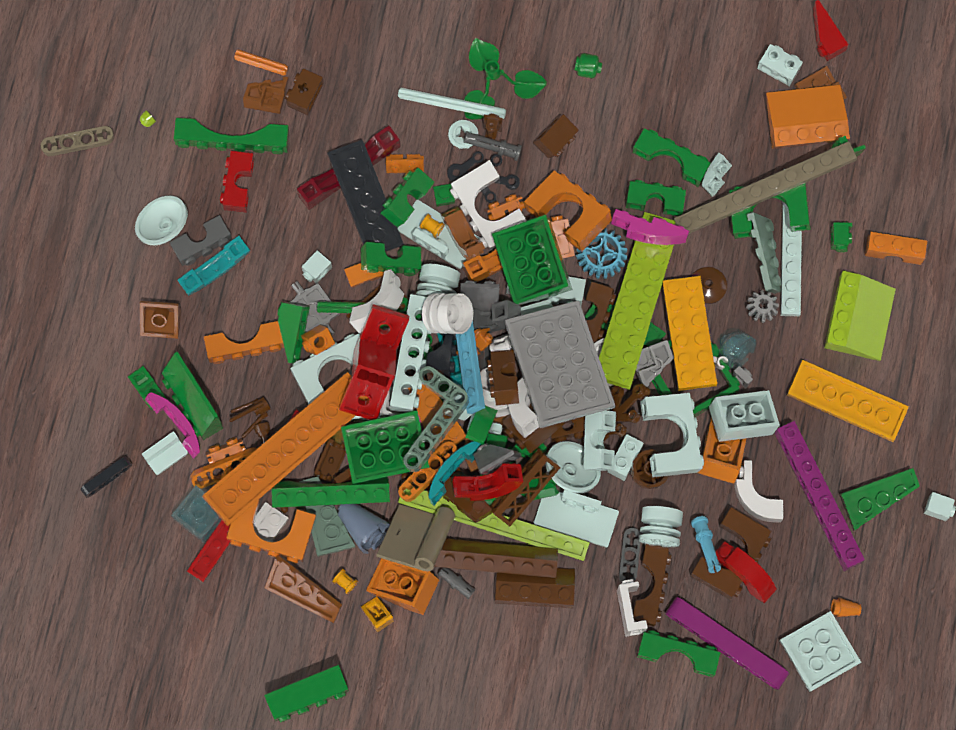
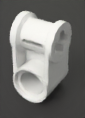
M509 334L494 338L490 344V351L514 350Z

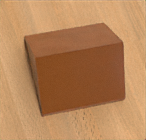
M140 301V336L178 339L181 319L179 304Z

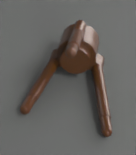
M264 397L231 410V413H235L249 408L230 418L229 422H233L252 411L256 416L260 415L241 436L242 438H245L254 429L255 425L268 417L267 412L271 409Z

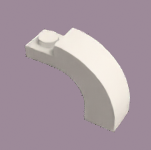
M392 270L384 271L381 289L371 301L352 308L350 323L359 334H361L373 304L394 311L400 306L404 293L399 288L401 285L399 277Z
M521 378L517 382L519 403L508 404L515 428L526 438L539 428L537 415L529 409L531 400L524 379Z
M744 460L739 471V478L742 479H736L734 483L736 496L740 504L749 514L757 519L767 522H781L783 520V500L766 499L755 491L752 484V461Z

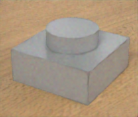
M739 366L732 374L745 389L752 383V374L746 368L742 369Z

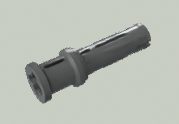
M468 131L463 142L497 152L501 157L504 155L514 158V161L518 160L522 146L507 143L506 140H501L500 142Z

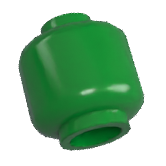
M582 53L580 57L577 56L574 71H577L578 76L593 79L597 73L601 74L602 63L599 62L597 55Z

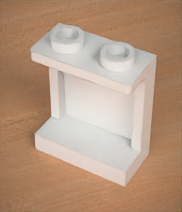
M633 579L622 581V584L617 589L625 637L643 634L647 630L646 620L634 622L629 593L637 591L639 582H634Z

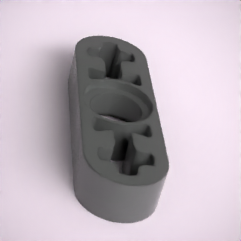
M636 528L627 529L623 535L619 570L621 582L626 580L623 574H626L627 566L635 565V568H630V574L633 575L630 579H633L635 582L637 578L641 544L639 536L641 533ZM633 532L634 536L638 539H634L633 547L625 548V545H630V538H627V536H630ZM628 551L635 553L636 558L632 562L627 561L624 557Z

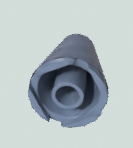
M357 504L340 505L338 516L360 551L367 554L369 553L367 550L370 548L373 550L378 548L382 544L390 524Z

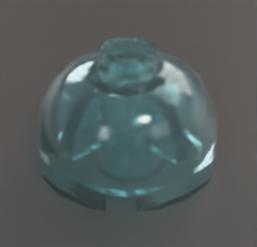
M734 331L724 335L720 340L719 356L726 357L728 362L725 364L736 370L739 366L742 367L747 363L749 359L746 357L749 352L753 354L756 340L744 331Z

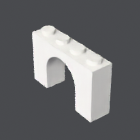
M489 160L451 183L452 189L450 192L455 200L459 198L462 203L460 208L465 216H470L472 221L469 223L475 232L479 231L482 237L479 239L483 242L484 247L492 250L496 247L492 233L526 222L527 220L520 209L498 221H488L477 213L474 204L478 193L500 179V176Z

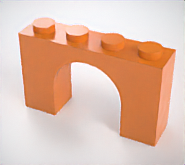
M554 170L524 201L526 211L537 218L546 215L559 203L574 202L579 204L583 208V212L580 218L565 233L568 242L582 252L612 221L611 210L605 204L601 205L598 203L593 195H587L583 192L578 184H572L564 174H559Z
M260 499L231 523L227 535L231 545L241 547L242 544L247 545L251 551L260 553L261 550H264L271 557L276 558L278 555L287 557L286 561L298 564V561L303 562L316 515L297 510L289 534L277 542L264 541L255 533L254 520Z

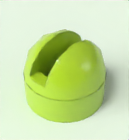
M147 110L140 116L141 124L146 127H150L156 122Z

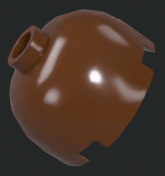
M644 450L632 461L631 476L634 482L641 488L655 489L663 485L668 479V476H652L650 458L654 454H659L656 450Z

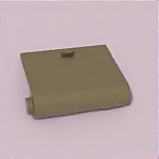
M399 504L379 548L377 557L422 571L433 570L455 519V513L448 507H440L434 515Z

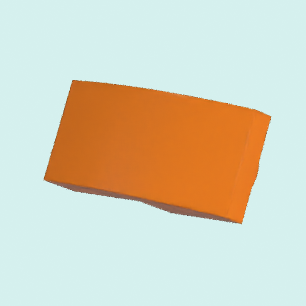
M361 263L344 269L352 288L384 276V272L369 273L367 270H361Z

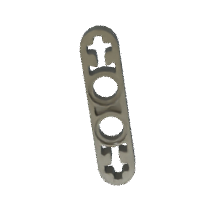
M102 126L47 137L41 142V149L45 155L55 156L105 146L113 142L114 134L110 127ZM103 132H107V139L100 137L103 136ZM95 133L97 134V139H98V141H96V139H95V136H94ZM85 135L92 137L91 142L88 144L82 142V137ZM66 139H72L73 145L71 147H64L63 142ZM57 141H59L61 149H59L58 146H56L58 145ZM49 143H51L53 146L52 150L48 151V149L46 148L48 147Z

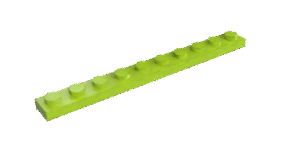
M404 490L405 495L410 496L412 494L410 490ZM426 490L411 502H405L401 497L398 503L436 514L440 507H448L455 513V521L534 546L558 549V553L582 561L585 559L590 543L589 541L516 519L509 527L493 513L475 523L459 511L456 505L445 500L443 496L433 506L429 500V491Z

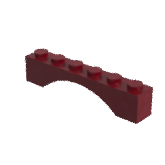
M390 126L375 134L365 144L372 165L374 166L400 148V139ZM333 169L310 179L297 188L298 197L308 210L340 189Z

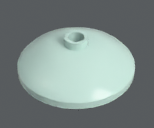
M164 196L153 200L143 208L137 217L135 224L136 235L147 245H160L169 242L181 232L186 223L188 215L186 205L182 200L174 196Z
M565 441L555 444L547 453V456L561 467L552 477V480L561 488L574 493H584L592 490L599 482L601 471L584 469V446L575 442ZM546 462V469L549 473L553 466Z

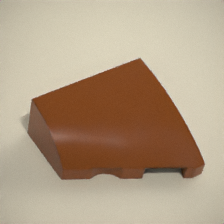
M282 77L283 80L271 82L270 79L261 83H249L243 97L244 108L280 114L287 90L288 77Z

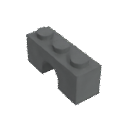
M220 215L203 224L207 233L203 241L193 242L187 234H184L169 242L182 266H189L195 263L197 258L210 255L214 249L222 248L232 240L231 234Z
M505 300L492 304V311L485 312L474 309V331L479 328H490L487 333L506 329L505 320L521 316V306Z

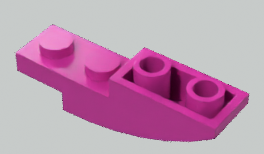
M617 209L613 214L611 222L612 225L627 230V238L649 244L673 245L686 243L689 231L684 227L668 223L665 219L654 217L652 223L644 218H637L626 211H619Z

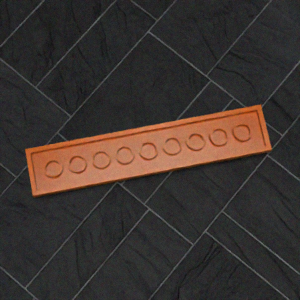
M348 372L202 496L227 526L356 416L339 410V405L351 379V375ZM366 396L359 397L361 401L369 400Z

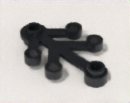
M477 151L464 164L451 165L447 171L449 180L454 182L470 172L467 171L476 163L480 164L483 162L484 155ZM477 154L482 156L480 161L475 160ZM498 154L493 155L491 158L492 165L494 167L500 166L502 164V157ZM496 157L500 159L498 164L493 162V159ZM454 170H459L460 175L454 176ZM516 175L500 176V179L494 183L505 185L509 190H516L520 185V180ZM515 179L516 183L514 185H510L509 180ZM488 187L481 190L486 202L493 203L496 201V194L490 191ZM489 194L494 195V199L492 201H489L487 199V196Z

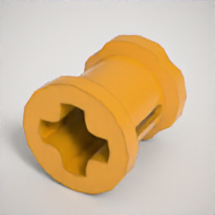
M427 214L420 224V228L432 233L434 238L439 236L445 226L444 223H439L431 218L430 214Z
M342 569L332 582L342 587L348 595L355 588L358 580H353Z

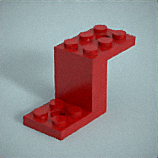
M375 304L372 305L354 348L352 376L339 405L340 411L369 420L377 419L395 377L396 350L409 322V315ZM386 324L390 328L388 330H382L380 326ZM366 396L369 400L361 401L359 397Z

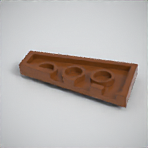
M279 555L276 557L264 588L334 623L342 604Z

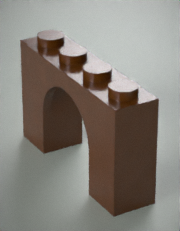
M732 507L720 525V528L741 540L746 553L757 563L762 556L759 553L762 547L767 548L772 539L769 537L772 532L771 530ZM701 557L691 577L729 600L733 596L738 597L743 589L740 586L742 580L728 569L721 568L720 571L716 572L714 565L715 573H710L706 559Z

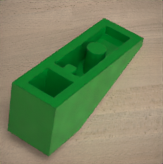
M281 302V306L278 308L280 332L288 363H295L300 360L303 346L301 335L305 334L310 307Z

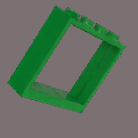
M670 340V341H668V344H669L670 349H671V348H672V344H671V340ZM711 343L713 356L719 358L720 351L717 345ZM720 360V365L725 368L719 369L730 388L694 407V417L708 410L715 397L738 393L740 383L735 376L732 377L730 374L728 363ZM660 374L651 381L660 396L672 395Z

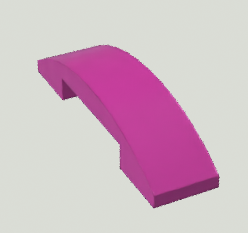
M150 392L145 398L147 403L156 414L164 410L186 437L182 445L193 459L196 458L200 453L199 444L187 418L171 402Z

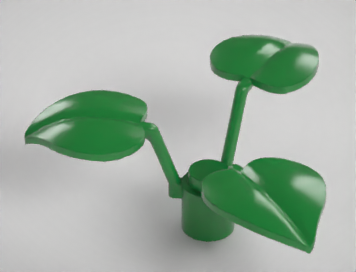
M475 38L470 48L469 62L474 70H485L487 75L485 94L480 90L471 91L464 100L495 107L494 99L488 96L490 81L497 80L501 75L511 84L515 85V94L522 99H530L538 95L547 82L541 75L530 70L518 72L515 75L516 81H513L504 70H500L498 49L490 43ZM465 112L467 119L478 120L484 118L483 115Z

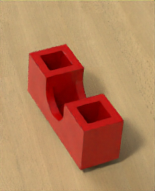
M231 151L230 157L226 158L225 167L228 168L227 175L224 174L223 186H225L224 193L221 192L220 204L223 205L224 210L247 213L248 189L237 187L236 182L241 177H252L255 160L253 153Z

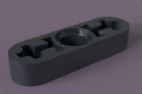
M127 457L119 459L82 486L81 492L86 498L91 497L126 472L132 466L131 462Z

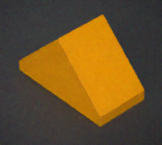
M377 596L361 606V609L377 632L394 622L392 615Z

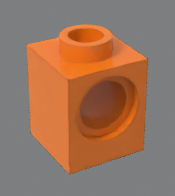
M318 325L301 335L304 341L302 342L306 352L318 355L335 344L328 328L323 325ZM317 337H319V341L315 345L314 341Z

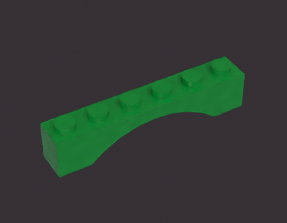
M176 118L174 142L175 145L181 148L196 146L198 149H208L210 147L220 151L234 149L237 152L253 150L255 153L269 151L280 155L283 152L288 153L289 127L288 125L269 124L251 134L229 136L210 131L195 119Z
M388 477L353 484V482L307 484L283 481L277 483L272 488V508L390 502Z

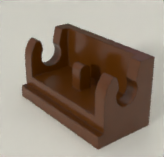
M331 438L328 440L314 472L315 477L333 484L334 478L339 472L346 456L344 444L340 445Z

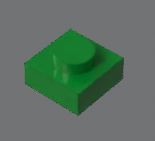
M451 184L433 187L437 207L455 204V199L450 192L452 189Z

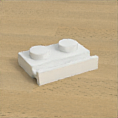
M265 502L255 516V533L262 540L273 542L289 518Z

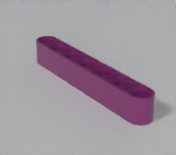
M676 597L665 612L676 623L710 646L717 648L719 652L772 688L779 690L788 677L789 672L681 598Z

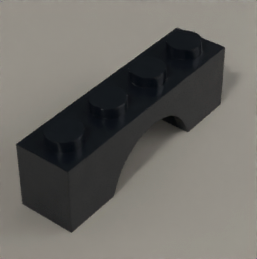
M441 333L440 335L443 336L444 342L437 350L428 353L426 366L434 368L451 380V374L455 373L453 357L457 356L456 334ZM427 373L428 380H431L434 374Z

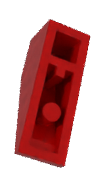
M816 0L813 6L817 51L821 57L829 61L845 52L848 43L821 2Z

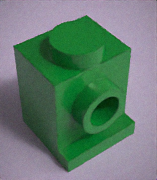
M833 222L831 226V250H836L837 252L848 251V245L852 243V233H849L852 223Z

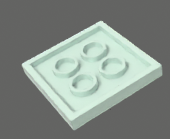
M831 611L780 640L781 645L809 692L861 663Z

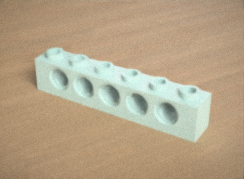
M410 294L407 315L410 317L402 337L390 410L408 413L414 411V408L418 409L420 397H416L418 389H422L419 372L423 367H426V360L423 358L424 352L428 353L430 341H427V335L431 334L426 329L423 320L418 321L415 318L416 315L422 314V307L427 299L424 296ZM419 332L422 334V337L414 339L412 334ZM415 350L419 355L416 358H412L408 355L409 352ZM408 369H413L416 373L413 376H407L405 372ZM408 387L412 389V393L404 395L402 390Z

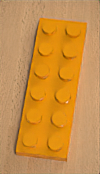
M701 277L664 280L662 285L678 391L717 386Z
M802 360L787 394L789 397L891 442L895 441L909 408L907 405Z

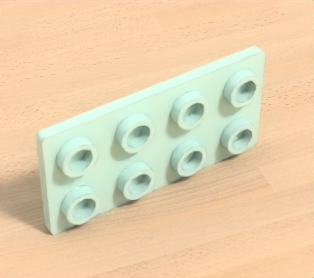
M416 200L412 206L415 210L407 221L398 227L399 233L458 269H461L463 262L467 260L456 247L446 226H444L437 238H434L433 234L426 229L420 228V224L427 214H430L431 218L437 222L444 223L441 214L421 201Z
M564 490L563 493L559 492L556 496L541 499L534 525L607 548L619 511L602 506V501Z

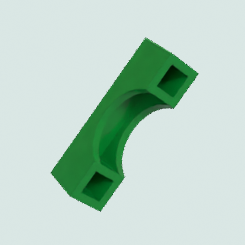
M645 128L634 145L632 152L647 161L657 156L674 158L682 168V179L697 187L700 186L711 164L706 157L697 156L690 149L679 147L673 140L669 138L664 139L658 136V133L654 130H647Z
M648 630V633H643L637 658L657 662L662 655L668 652H679L689 658L693 665L694 673L709 677L715 676L721 653L716 651L717 648L712 646L702 648L693 641L683 643L674 636L661 637L655 631Z

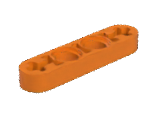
M450 441L444 442L428 459L429 467L434 460H439L441 467L444 461L439 455L441 454L447 460L451 455L445 449L452 448L453 453L458 450L457 446ZM430 467L414 472L399 487L398 493L401 499L405 502L415 500L433 482L440 467L435 470ZM425 474L427 476L426 481L418 483L416 480L418 475ZM412 482H414V484H415L417 487H419L417 490H416V488L413 487V485L411 484ZM404 490H410L412 494L410 496L405 495Z
M249 448L196 469L190 477L192 485L195 488L202 489L218 483L234 469L231 467L232 462L236 460L242 462L244 457L247 458L258 448ZM214 469H223V473L221 475H213ZM201 476L203 481L199 482L197 477Z

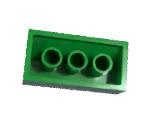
M337 665L264 696L275 722L279 720L282 723L291 719L290 716L295 713L302 715L309 712L310 707L316 705L319 708L328 704L327 700L344 698L349 690L341 669Z

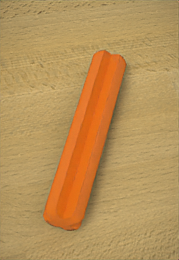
M239 49L236 50L234 55L237 61L283 76L288 71V66Z

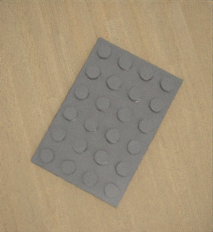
M579 300L505 320V325L540 428L615 408V403Z

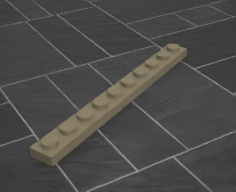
M846 142L674 218L677 225L684 227L690 234L857 160V157L850 142Z

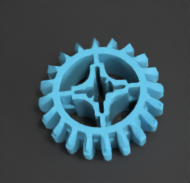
M604 229V232L600 233L582 252L576 249L579 253L576 255V259L580 260L578 265L584 266L583 272L590 270L589 276L596 273L597 279H599L600 274H603V278L607 279V273L613 277L614 271L619 273L621 271L620 267L625 266L624 260H627V255H625L627 248L623 247L625 241L619 242L621 236L617 235L614 237V231L607 234V229ZM601 241L599 246L588 248L592 243ZM607 242L613 245L616 252L607 247ZM604 247V256H602L600 261V251ZM587 255H590V257L596 259L597 265L593 264L588 259ZM615 259L612 264L603 266L605 261Z

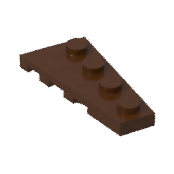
M440 461L432 462L430 465L431 469H438ZM458 467L443 484L447 491L443 498L448 502H452L459 511L477 523L491 515L492 509L485 500L471 501L470 498L455 497L452 479L455 476H465ZM420 474L417 478L426 481L427 476Z

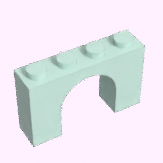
M351 334L345 337L343 342L335 343L318 355L312 354L305 361L299 360L290 368L308 405L324 392L319 382V373L325 364L333 360H343L353 366L354 348L360 334Z
M690 393L645 397L640 402L643 421L656 419L672 420L681 428L684 436L683 446L679 451L654 454L650 458L652 476L661 477L699 472L704 465V459L700 455L701 441L696 433L697 419L693 415L694 401L690 397Z

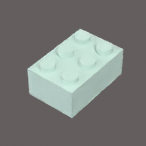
M769 390L715 397L709 406L719 442L773 435L780 426Z

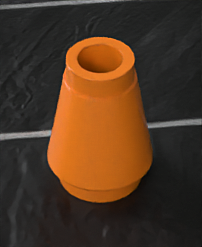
M842 598L833 599L831 612L836 617L860 616L861 604Z

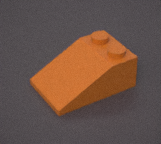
M711 417L701 453L704 465L697 473L734 484L741 468L746 438L719 442Z
M381 558L366 591L404 609L424 615L439 579L430 571H422Z

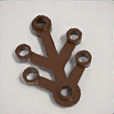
M644 384L635 385L632 390L633 394L621 406L624 389L619 386L612 388L611 395L614 396L615 408L611 409V411L616 412V422L637 423L640 420L641 415L635 410H631L628 414L624 413L637 400L642 401L645 397H649L650 389ZM621 423L617 424L615 431L608 432L605 435L604 441L608 439L609 435L624 436L627 433V427Z

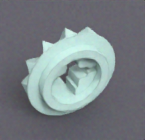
M459 120L451 125L448 133L449 140L453 146L459 149H469L473 145L463 143L464 139L458 137L461 129L465 134L468 131L477 135L478 129L470 121Z

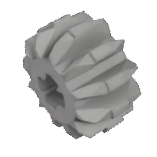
M761 290L760 294L754 292L753 297L748 298L747 301L750 304H747L746 309L751 310L748 313L749 316L755 315L754 321L761 318V322L764 323L766 318L771 321L773 319L772 315H777L778 311L776 309L779 307V304L774 303L777 300L776 296L770 298L771 292L764 295V290ZM760 303H762V306H763V304H765V305H766V308L763 309V307H762V309H761V308L759 307Z

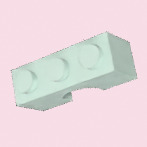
M605 410L585 416L584 469L593 471L614 470L615 451L605 449L603 441L608 432L615 431L616 412Z

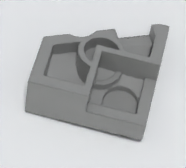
M667 340L642 349L636 368L641 384L648 387L649 383L673 360L674 357Z

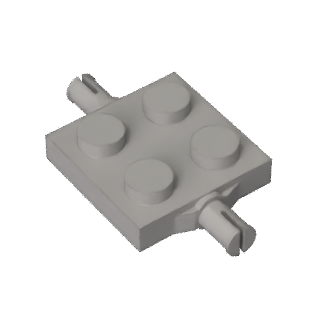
M298 281L295 284L293 283L291 287H293L297 296L289 303L310 307L305 332L318 325H323L334 335L335 332L329 326V323L339 316L340 313L317 312V302H331L320 285L317 283L311 288L303 290Z

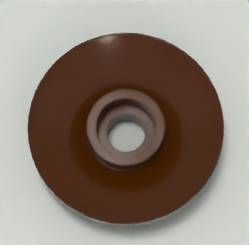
M703 267L693 273L691 277H701L705 304L716 303L724 297L727 291V281L721 271L713 267ZM711 281L712 286H707L705 282Z

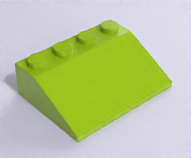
M842 271L838 281L824 348L881 361L896 289L863 275Z

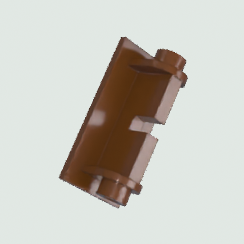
M484 114L483 128L486 129L485 137L493 140L496 139L497 133L502 132L503 118L496 114Z

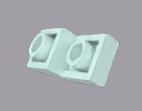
M720 153L717 154L710 164L702 182L703 188L712 197L725 183L721 178L732 166L724 155Z

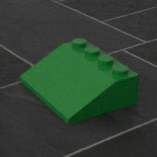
M547 215L492 233L515 304L520 305L573 290L550 218Z
M174 353L162 372L164 377L162 382L167 390L171 388L174 393L171 396L177 406L181 404L184 409L182 411L183 415L188 421L191 420L194 426L192 428L196 437L201 436L204 441L222 430V424L179 353Z
M417 411L341 427L353 484L411 472L404 464V457L422 433ZM424 442L420 445V449L423 451L426 450ZM411 458L408 465L416 466L418 458ZM428 460L421 469L430 468Z

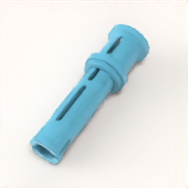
M705 516L696 517L691 521V525L696 531L695 538L701 543L709 572L715 573L713 565L716 572L721 570V566L711 540L713 533L708 528V518Z

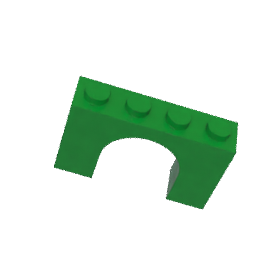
M806 183L772 197L781 200L787 205L792 232L811 230ZM735 187L734 190H729V192L733 193L744 187ZM756 205L732 215L735 239L752 237L753 222L752 220L748 221L747 214L753 213Z

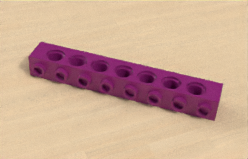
M795 421L778 428L774 434L843 571L845 572L862 564L865 559Z

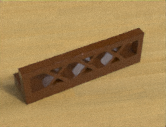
M539 448L521 469L523 483L513 492L497 497L489 506L492 509L491 512L510 527L561 467ZM546 462L553 466L549 473L542 474V467ZM539 478V485L536 488L529 489V482L532 479ZM526 493V500L523 503H516V497L519 494ZM513 508L514 514L509 520L502 515L506 509Z

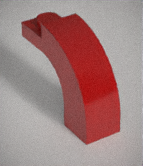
M502 464L495 472L484 476H455L452 479L454 495L458 498H470L471 501H481L511 493L523 483L521 464Z
M724 542L717 549L716 556L719 563L736 574L744 582L749 593L765 604L777 590L773 580L766 571L738 547L734 548Z

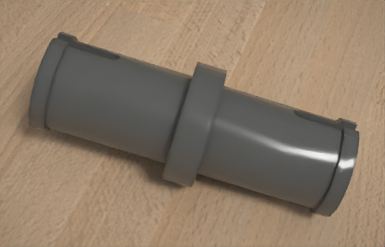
M443 567L438 573V576L449 583L453 590L455 588L467 599L476 590L466 583L461 575L457 576L449 568Z

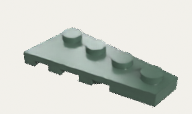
M754 212L747 214L748 221L752 220L753 222L752 237L756 238L758 248L755 249L756 254L763 264L760 265L765 291L773 294L781 292V278L778 275L779 262L776 258V242L773 238L774 225L771 219Z

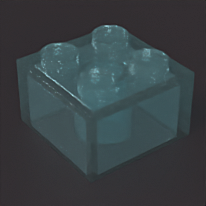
M195 485L171 517L204 543L222 519L202 497L205 492Z

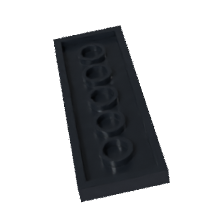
M363 139L327 152L362 244L364 245L366 242L385 244V252L403 246L404 243L398 228L381 214V211L384 209L382 205L386 198Z

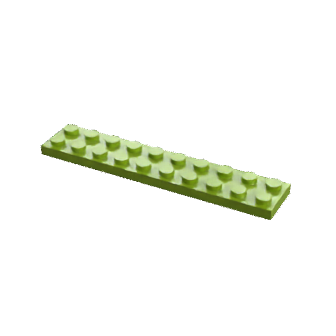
M644 212L643 218L652 223L655 217L665 219L668 223L677 226L674 220ZM635 241L599 356L602 369L609 384L629 390L631 388L674 244L656 245Z

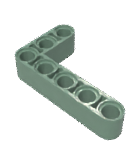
M430 366L423 367L420 370L419 378L425 387L444 399L445 402L404 457V464L411 472H417L424 466L469 404V397L465 390ZM426 373L434 374L430 381L424 380ZM442 384L449 385V389L446 392L439 391V387ZM458 395L465 396V400L462 403L455 402V398ZM446 411H452L453 416L450 419L443 417ZM435 426L442 428L441 433L438 435L432 434V429ZM423 442L430 443L429 449L425 451L420 449V445ZM411 458H418L416 466L408 465Z

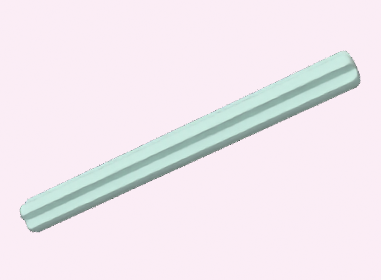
M400 88L398 92V97L405 100L483 116L484 114H496L503 119L506 116L504 108L406 88Z

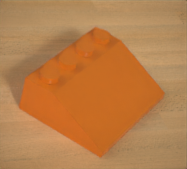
M840 85L766 93L772 149L836 142L838 138L846 136L847 140L850 139L848 118Z

